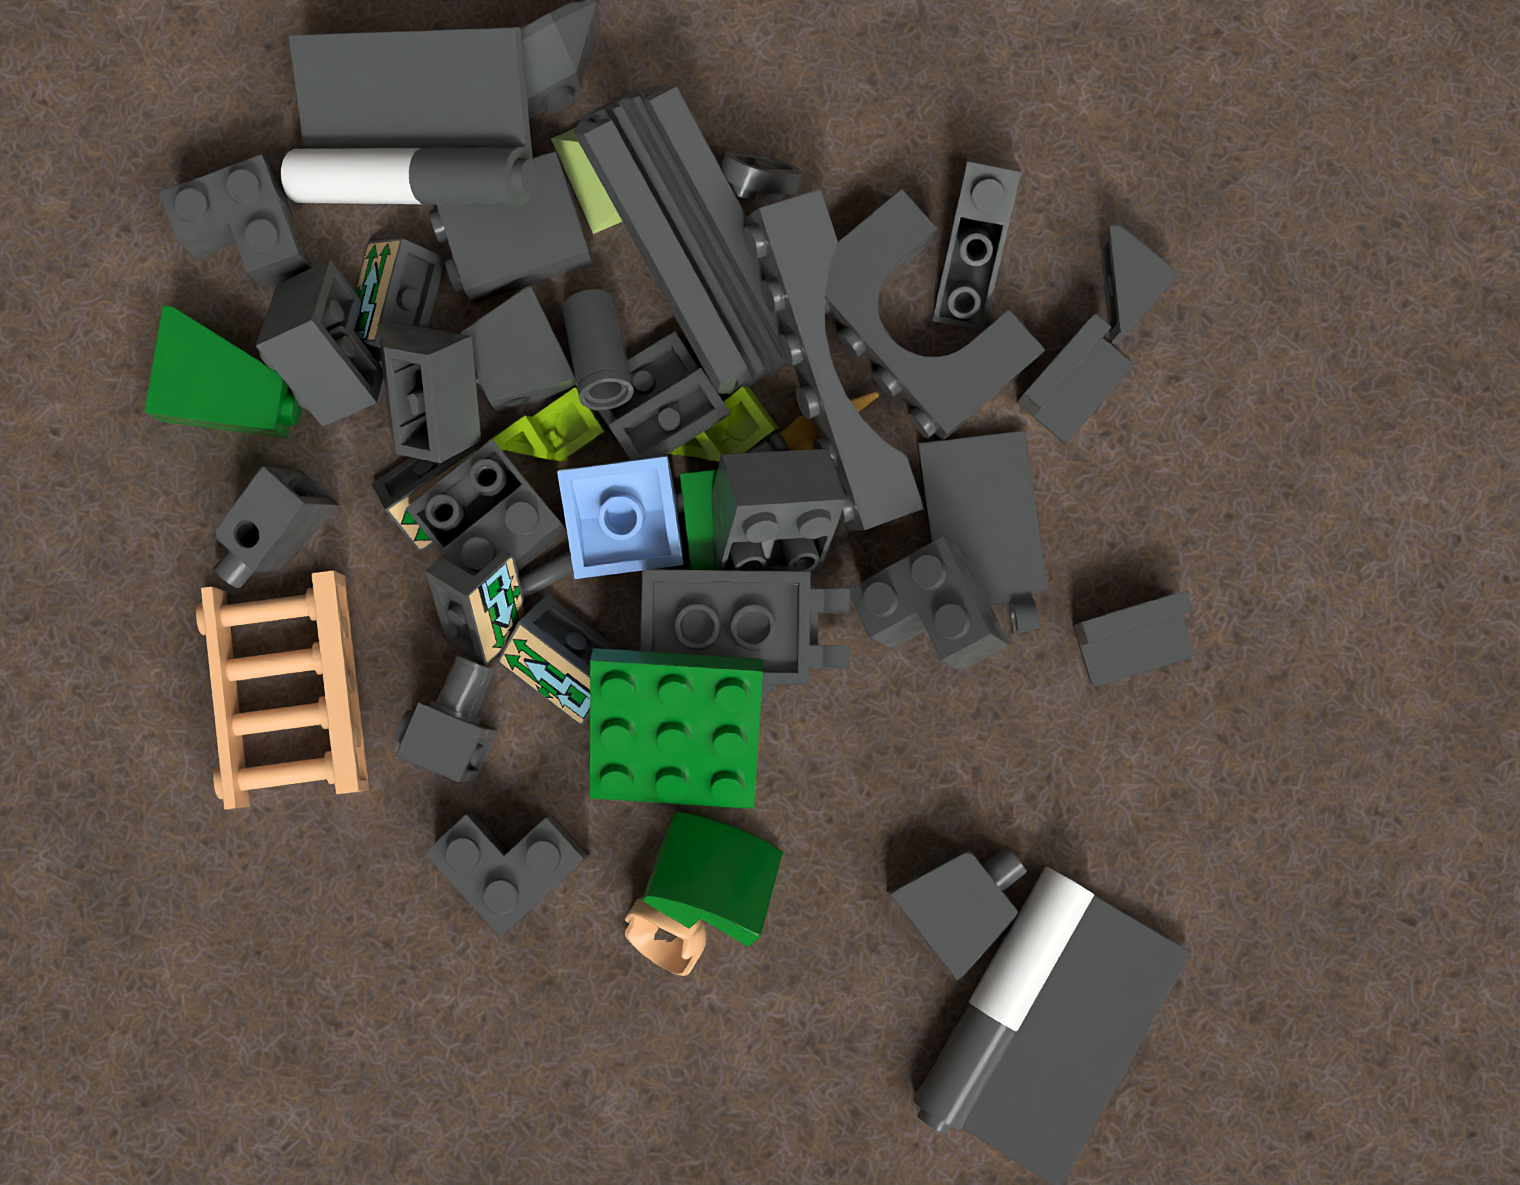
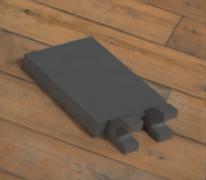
M1025 431L918 443L917 451L930 543L944 536L965 551L990 605L1009 604L1013 634L1032 632L1040 628L1038 611L1032 593L1045 592L1048 590Z
M642 569L641 651L764 659L762 684L809 685V668H849V645H818V613L849 614L850 589H810L811 572Z

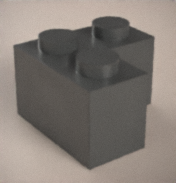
M262 154L159 192L177 243L195 259L237 245L246 272L263 289L313 268L279 176Z
M331 259L276 285L256 343L264 363L270 369L278 372L292 389L297 403L303 409L309 410L322 427L376 404L383 381L382 367L354 332L362 300Z
M944 536L850 588L851 599L869 638L891 649L927 631L940 661L963 671L1010 646L965 551Z
M477 813L466 814L424 853L499 937L514 927L589 857V854L553 815L543 819L518 844L509 850Z

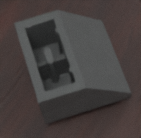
M386 321L377 324L389 429L396 454L441 463L480 443L481 432L472 336Z
M492 439L406 508V511L447 561L472 576L480 572L502 551H506L514 556L517 572H519L567 533L566 528Z
M829 449L721 455L712 489L715 570L792 572L821 570L846 502V497Z

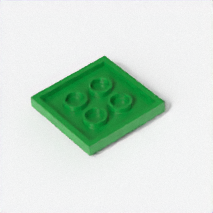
M593 648L590 659V799L754 809L764 659Z

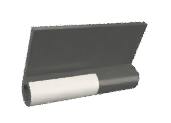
M520 27L288 35L304 147L295 148L286 154L281 167V181L287 196L295 203L524 205L528 202L531 194L535 192L538 184V171L532 158Z
M1045 866L914 1096L913 1101L921 1107L917 1117L943 1134L947 1133L950 1126L957 1130H962L963 1128L1049 1183L1062 1185L1192 952L1094 896L1093 893Z

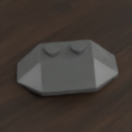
M576 0L577 2H570L520 29L529 119L545 110L549 114L563 111L575 100L574 94L581 91L600 25L596 0Z

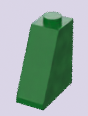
M162 306L144 412L160 422L288 439L290 425H298L302 407L297 403L292 389L278 372L270 369L267 365L176 308Z

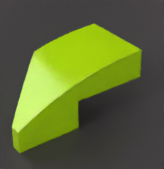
M742 386L724 401V404L730 411V416L673 450L669 455H682L720 462L722 454L747 453V450L761 441L767 440L772 433L777 432L779 427L748 386Z
M574 387L533 417L525 415L492 438V440L501 450L564 462L609 434V431L596 410L589 409L581 404L577 387Z

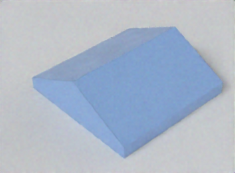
M668 455L557 471L575 579L684 564L678 502Z

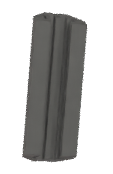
M664 84L628 93L584 115L573 133L717 393L734 394L742 386L751 387L754 383L764 379L781 367L785 360L780 350L779 335L783 334L776 312L771 313L763 298L761 284L765 277L759 259L754 260L751 257L745 243L744 228L747 227L745 220L747 216L677 86Z

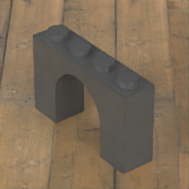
M901 189L838 242L829 268L824 300L825 315L829 314L841 328L837 332V336L849 353L856 358L864 354L876 368L872 376L878 386L891 398L899 394L912 410L907 416L914 427L926 438L934 434L939 441H943L1036 363L1045 349L1010 310L1005 312L964 348L945 356L927 357L911 353L899 346L889 336L879 315V294L884 285L897 272L933 243L937 231L936 226Z

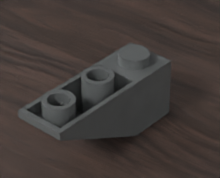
M965 154L932 321L980 331L985 330L1021 176L1018 163L975 154Z

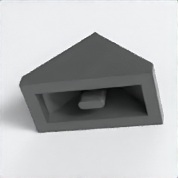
M1112 225L1108 227L1100 239L1108 324L1111 326L1109 330L1110 343H1120L1180 273L1124 227Z

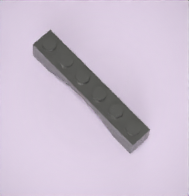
M821 189L758 208L745 217L747 227L744 228L745 243L751 257L754 260L759 259L765 277L761 284L763 298L771 313L776 312L783 332V334L779 335L780 350L785 362L789 366H794L800 387L796 389L797 401L806 419L811 418L817 440H814L813 443L814 450L829 449L846 497L839 521L846 524L847 530H867L924 509L907 456L885 442L862 419L845 394L832 364L825 331L824 300L829 268L838 241Z

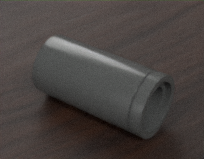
M589 289L579 291L568 297L562 306L579 400L583 406L589 409H613L625 404L634 393L615 299L610 293L603 290Z

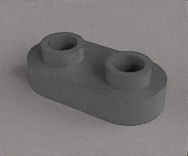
M727 151L724 153L720 165L734 194L751 200L755 199L757 193L775 200H782L784 194H796L803 175L799 168L787 162L757 153Z

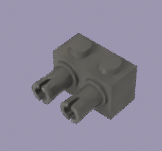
M456 655L437 702L432 700L430 704L418 702L415 711L407 710L403 715L394 737V741L401 743L395 756L457 782L477 781L497 734V730L480 724L481 718L477 717L496 671Z

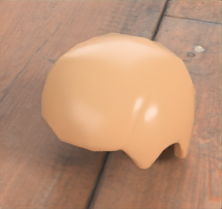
M643 897L638 898L624 918L627 923L630 921L625 931V937L640 953L657 966L672 974L688 975L706 945V929L702 919L688 929L643 902ZM658 927L678 936L671 942H666L667 940H654Z

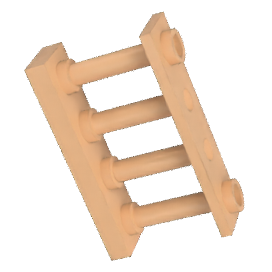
M334 570L311 573L313 588H308L306 594L229 605L227 591L215 587L201 588L202 603L197 604L196 619L199 631L202 635H206L220 764V766H216L214 769L213 781L217 797L223 799L224 810L250 807L248 790L317 780L327 779L329 784H335L336 794L369 791L345 575ZM309 616L312 621L317 620L319 642H314L310 649L234 659L231 626ZM315 670L318 675L323 674L325 696L319 697L318 703L240 713L237 680ZM320 724L323 729H329L331 751H326L323 758L249 768L245 766L242 735Z

